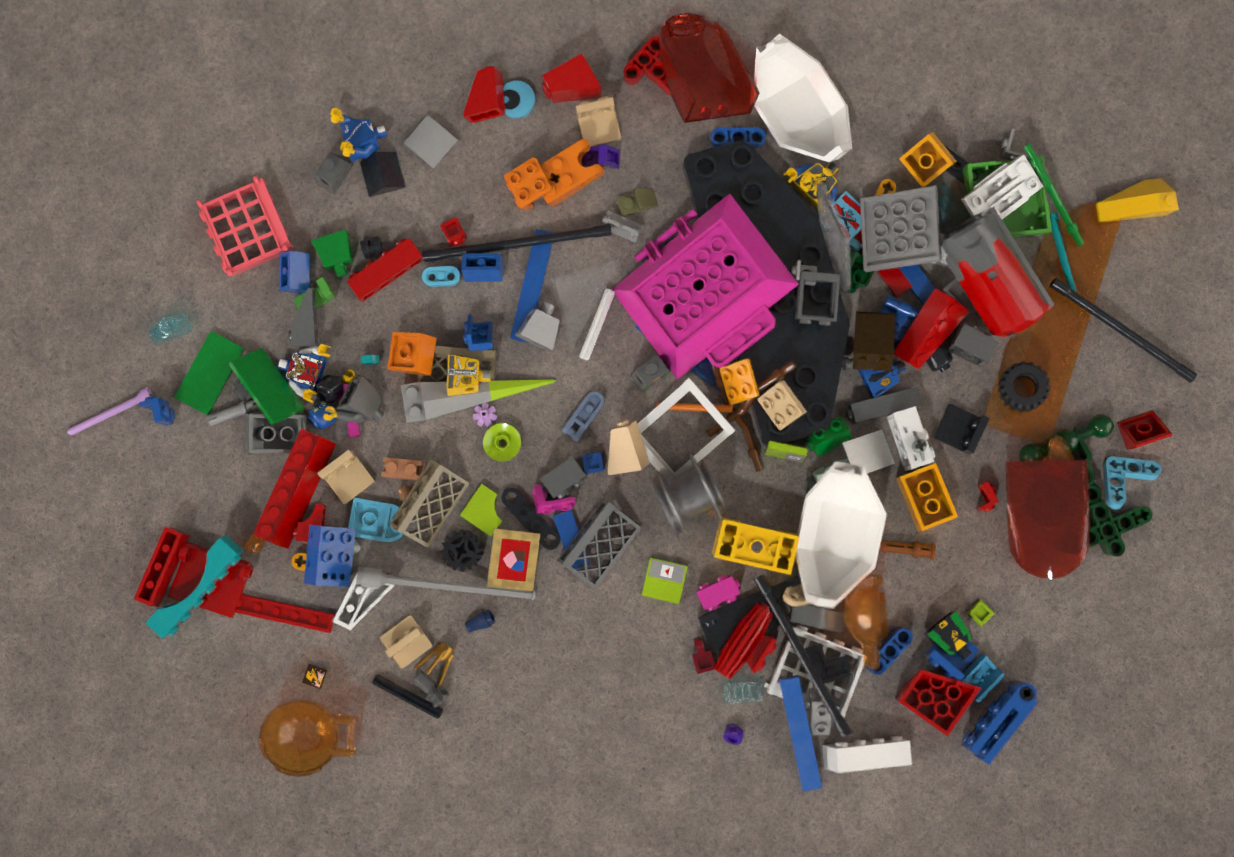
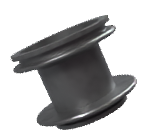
M692 453L689 456L694 468L668 480L660 476L657 469H655L656 476L648 475L677 539L680 538L678 534L682 532L685 537L688 536L685 531V521L711 509H714L719 521H722L718 507L725 508L723 499L705 461L700 460L701 464L698 465Z

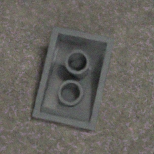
M244 414V453H289L301 428L307 431V415H293L271 425L264 414Z

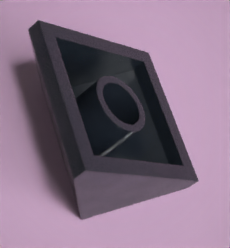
M373 152L368 158L360 161L369 198L406 188L396 152Z

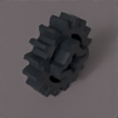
M460 530L458 535L453 531V537L446 536L448 542H442L445 549L440 551L446 555L442 560L449 561L446 565L448 567L454 565V571L458 567H460L461 572H464L465 567L471 570V564L477 566L476 559H482L478 555L479 552L483 551L482 548L478 547L482 542H476L477 535L471 537V531H467L466 535L463 530ZM462 538L460 543H452L454 540ZM470 541L474 545L475 552L469 547ZM464 545V550H466L467 552L466 554H462L460 556V552L457 551L458 547L462 548V546ZM449 550L453 551L455 555L454 560L451 558ZM464 558H472L469 562L461 564Z

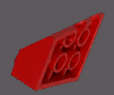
M920 669L904 685L895 700L948 737L981 688Z

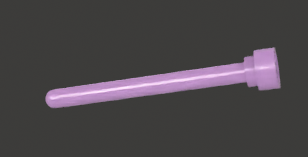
M148 387L141 389L136 397L67 430L68 434L74 435L139 404V402L145 401L146 397H150L151 390Z

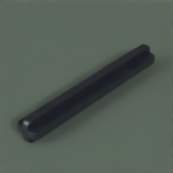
M376 675L372 681L373 685L436 719H439L443 713L442 708L434 707V704L380 675Z

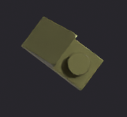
M635 189V193L617 198L620 213L623 217L658 207L653 189Z

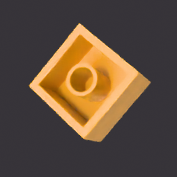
M934 132L929 133L899 158L922 188L926 187L957 162Z

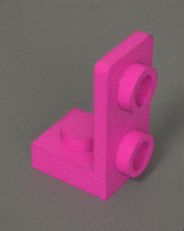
M542 485L533 486L532 494L537 514H551L556 510L568 511L575 507V497L548 501L546 490H542Z

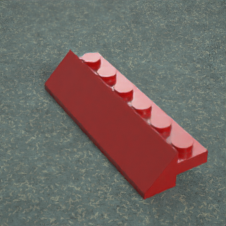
M301 428L252 535L271 544L289 549L294 538V528L298 526V522H301L321 479L318 472L327 466L336 443Z

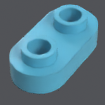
M453 266L428 267L422 273V280L429 287L455 286L461 278L460 272ZM454 274L455 277L454 279L449 280L448 275ZM435 275V280L430 281L429 276Z

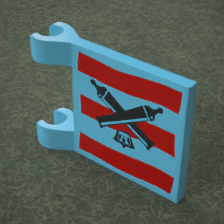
M845 191L833 203L829 212L826 215L823 213L820 219L851 250L858 252L862 248V244L853 237L862 229L861 207Z

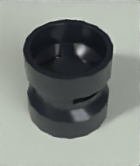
M379 236L372 237L369 241H360L365 259L371 258L374 254L381 255L384 252Z

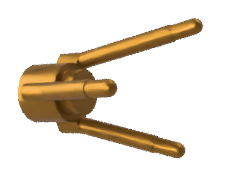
M441 642L440 645L437 644L429 654L414 666V670H417L435 654L436 659L426 671V675H429L440 660L444 662L447 659L437 686H441L448 667L455 657L452 655L455 650Z

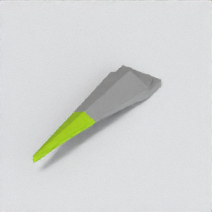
M556 380L479 382L478 392L454 396L447 395V381L402 384L401 392L406 422L428 420L551 384Z

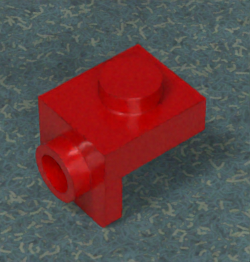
M457 217L440 225L450 246H459L467 239L466 233Z
M988 481L977 485L986 503L977 507V510H984L986 513L994 509V504L999 502L995 495L997 491L993 484H989Z

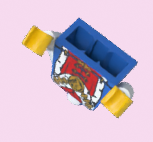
M325 344L301 349L299 353H293L291 360L281 358L278 366L279 369L287 371L286 379L289 380V386L295 393L311 403L314 402L311 400V396L318 394L315 391V386L322 378L327 362L325 357H330V354H326V350L331 348V346Z

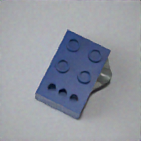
M320 525L309 526L304 576L305 584L350 587L353 555L361 549L360 545L355 541L356 529Z

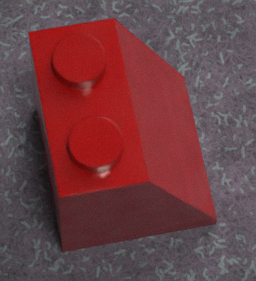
M583 54L542 75V91L547 100L551 98L553 103L591 100L601 97V85Z

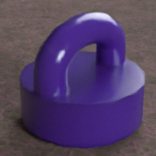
M728 724L723 738L729 744L738 745L743 740V730L736 724Z

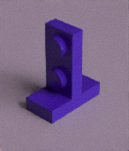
M609 145L591 147L582 157L583 167H590L594 164H599L603 167L619 169L620 150Z

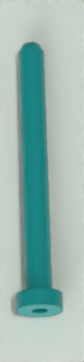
M1051 213L1052 234L1065 281L1076 292L1057 223L1059 215L1058 213Z

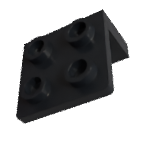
M950 404L934 438L968 455L973 454L990 418L984 415L978 417Z

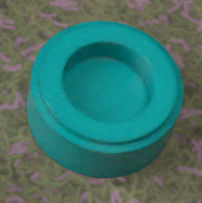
M379 355L360 356L362 365H376L380 363Z

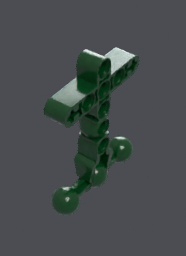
M1105 414L1095 415L1091 418L1089 425L1078 429L1076 426H1074L1073 430L1062 429L1057 432L1054 438L1049 437L1048 443L1041 446L1026 444L1019 453L1020 462L1028 468L1039 466L1045 456L1054 453L1059 468L1066 470L1071 481L1076 485L1075 489H1078V500L1085 505L1083 507L1086 509V515L1091 525L1061 539L1059 548L1067 554H1076L1100 544L1102 551L1107 556H1121L1125 552V544L1121 534L1150 522L1153 516L1151 509L1146 506H1136L1112 516L1108 506L1104 504L1105 500H1101L1103 496L1102 489L1095 484L1096 479L1093 480L1094 474L1089 462L1092 460V454L1086 445L1085 439L1092 436L1106 438L1112 433L1114 429L1113 420ZM1077 448L1081 458L1069 464L1064 453L1073 452ZM1081 471L1085 474L1084 481L1079 479ZM1089 489L1093 493V497L1091 499L1087 497V491ZM1097 507L1101 511L1099 517L1095 515V509ZM1143 512L1141 518H1133V516L1140 515ZM1121 518H1124L1126 521L1124 527L1120 525ZM1104 525L1108 527V533L1106 535L1103 533ZM1086 533L1091 535L1089 542L1085 540ZM1078 541V543L1071 545V548H1068L1070 542ZM1112 543L1116 545L1114 553L1110 549Z

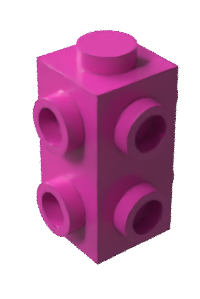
M725 574L716 578L717 582L712 585L707 582L699 586V591H696V594L703 609H708L710 612L719 608V603L726 601L728 604L738 599L736 595L740 594L739 589H741L737 578L733 579L732 576L727 577Z

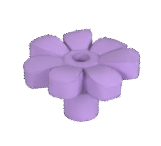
M483 403L482 408L476 406L474 409L477 413L473 414V420H478L477 425L480 427L484 423L487 427H490L492 425L491 420L496 421L497 416L493 414L496 411L495 407L491 406L488 408V403Z

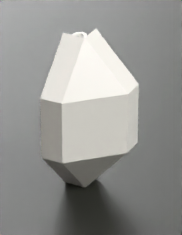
M780 33L766 45L756 47L752 103L779 146L827 162L838 160L852 149L848 106L821 63Z
M836 461L805 496L797 533L800 538L796 551V560L805 600L816 606L834 608L875 569L887 514L864 467Z

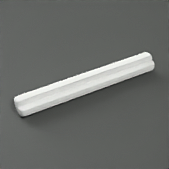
M606 288L581 350V359H590L615 294L611 289Z

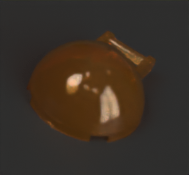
M881 573L866 576L847 594L843 607L845 625L856 642L863 646L864 665L871 670H877L880 667L879 647L882 646V638H888L885 592L880 593L878 585L883 584Z
M292 699L283 702L266 716L260 728L259 745L265 760L268 759L275 766V770L285 775L302 777L319 772L331 761L333 756H356L354 739L355 723H358V716L332 714L322 704L308 699ZM337 723L347 724L346 748L338 747L339 728Z

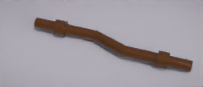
M791 361L781 369L777 368L774 370L771 376L757 385L759 393L774 382H779L785 378L788 372L796 368V364ZM757 397L746 400L740 408L728 415L725 419L729 424L745 414ZM717 422L706 433L709 437H712L724 429Z
M711 365L716 379L714 381L716 388H719L724 405H729L720 368ZM740 416L735 422L742 429L749 449L747 452L749 458H752L756 472L761 471L763 466L759 458V449L755 446L749 425Z

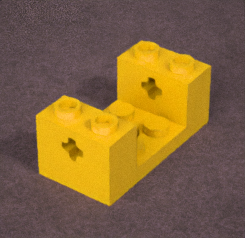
M722 516V521H719L712 555L715 558L791 575L800 536L793 532L780 529L771 530L741 523L739 520ZM755 541H759L762 544V548L758 552H754L751 549V545Z

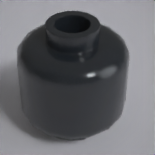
M940 345L926 363L933 372L940 370L942 373L951 367L949 363L952 362L953 356L945 345Z
M325 375L315 386V391L318 393L316 397L321 402H335L343 393L342 380L338 376Z

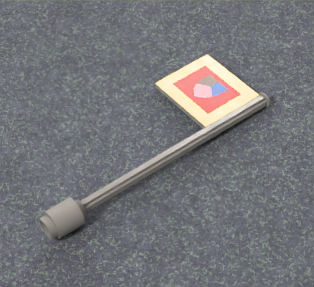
M494 528L487 586L389 576L386 573H382V569L369 567L358 568L356 584H360L361 587L380 589V585L386 583L527 598L533 601L536 598V591L533 587L540 533Z

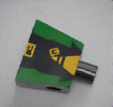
M951 610L923 633L949 656L957 652L962 660L972 654L965 645L972 637L957 611Z

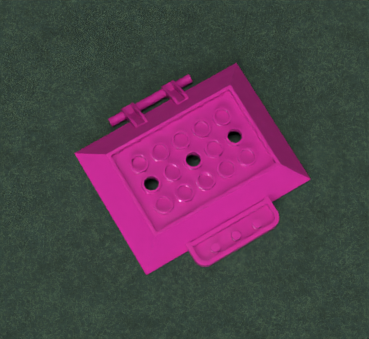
M730 193L690 226L688 222L698 215L697 212L692 209L685 216H680L669 229L654 241L651 240L643 247L642 251L634 256L638 262L646 256L649 259L611 289L677 380L706 357L713 366L725 367L768 334L776 325V319L768 308L799 285ZM676 232L679 233L678 236L659 250V246ZM726 257H734L735 262L732 266H726ZM698 280L704 282V287L700 291H697L694 286ZM668 304H672L674 307V311L670 315H667L664 311L665 306Z

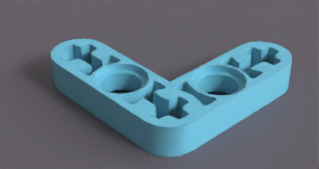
M1116 456L1107 458L1103 464L1106 504L1112 509L1121 508L1126 501L1125 478L1155 480L1162 471L1161 466L1157 462ZM1128 465H1133L1137 471H1130ZM1110 479L1118 481L1119 486L1112 485Z

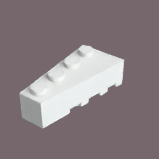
M902 736L890 737L891 740L874 738L870 742L855 740L854 743L837 742L836 744L822 745L824 769L842 773L912 765L910 741L902 739Z

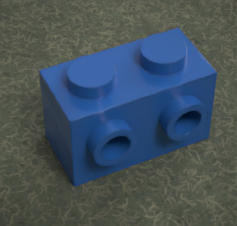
M286 251L279 254V291L296 294L307 291V288L310 287L309 269L311 265L308 253Z
M501 253L463 254L461 270L465 282H503L504 263Z

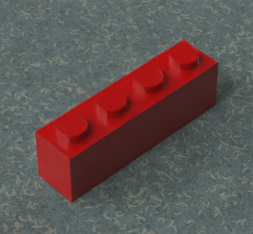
M410 238L400 240L391 251H384L378 260L368 262L362 271H356L349 276L350 279L346 282L361 302H364L424 260Z
M164 527L134 596V600L150 607H160L179 563V550L185 541L188 542L190 534L172 527Z

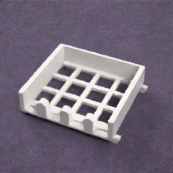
M798 624L796 628L792 626L797 635L807 638L803 646L804 648L808 647L810 640L824 645V654L827 648L830 647L841 652L839 657L847 654L858 659L854 672H851L852 677L847 690L833 685L835 681L824 684L828 687L827 689H830V692L832 689L845 693L841 706H837L839 712L845 718V713L868 656L863 655V650L854 646L851 649L844 647L845 643L834 639L831 642L825 640L826 635L815 632V635L807 632L808 628ZM788 639L785 642L770 684L765 683L764 687L768 688L767 693L782 699L780 683L777 682L782 669L792 672V676L799 675L810 679L807 674L799 671L801 666L800 660H798L795 669L784 665L788 651L796 654L793 648H790L791 644ZM810 680L806 693H803L805 707L812 710L809 693L813 684Z

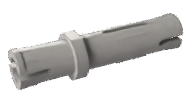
M254 400L242 401L236 406L207 415V420L210 419L208 423L212 427L244 414H250V412L260 408Z

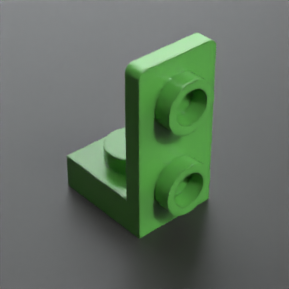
M323 277L316 280L318 284L315 287L317 308L336 298L328 282ZM305 293L294 298V302L298 309L301 305Z

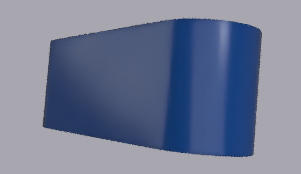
M716 128L711 134L710 143L712 147H717L735 142L733 137L740 136L753 149H759L764 145L766 133L761 128ZM722 136L724 141L717 142L714 137ZM759 136L761 141L755 142L752 137Z
M895 627L865 660L866 669L876 675L884 673L912 642L913 635L911 631L904 627ZM904 631L905 638L902 641H899L898 635L900 632ZM891 645L892 652L891 654L886 655L885 649L886 647ZM878 660V668L872 669L873 661Z

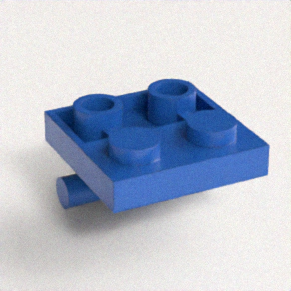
M890 295L887 296L880 312L895 313V341L901 342L921 309Z

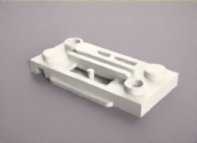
M1020 155L1011 163L1003 164L973 187L974 190L963 197L961 201L971 216L994 207L1001 219H1003L1044 186L1025 155Z

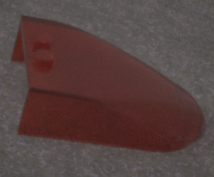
M682 13L670 17L666 20L659 34V46L667 84L683 122L690 123L751 114L760 92L732 39L717 22L713 24L705 20V16L692 13Z
M1088 460L1006 462L1008 541L1014 560L1023 570L1036 577L1054 579L1070 574L1081 565L1089 548Z

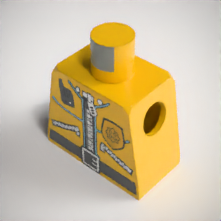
M448 355V396L476 393L479 391V382L491 381V371L480 370L479 360Z

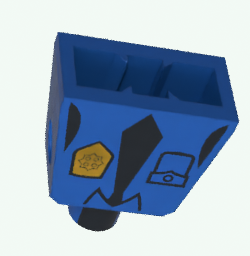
M900 360L893 364L892 371L858 370L872 399L900 382L897 374L906 371V367L903 361Z

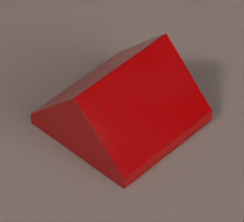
M1153 410L1117 422L1127 450L1172 436V432Z

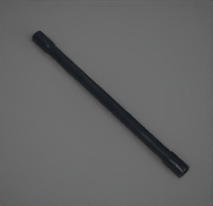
M1057 277L1050 283V288L1067 297L1158 359L1189 383L1193 382L1197 377L1196 372L1179 363L1072 290L1070 286Z
M764 574L754 579V582L766 599L828 710L841 738L851 734L850 727L839 712L773 594Z

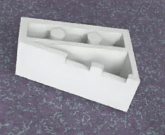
M356 573L333 622L351 630L395 584L384 583V585H380V589L361 587L360 584H356Z

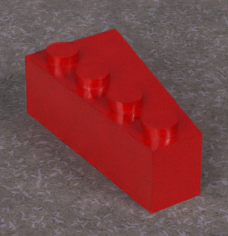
M934 289L893 355L919 370L970 311L953 297Z

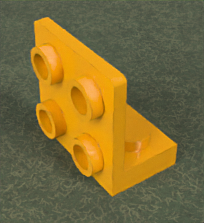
M744 359L719 369L729 405L744 403L746 400L759 396L749 359Z

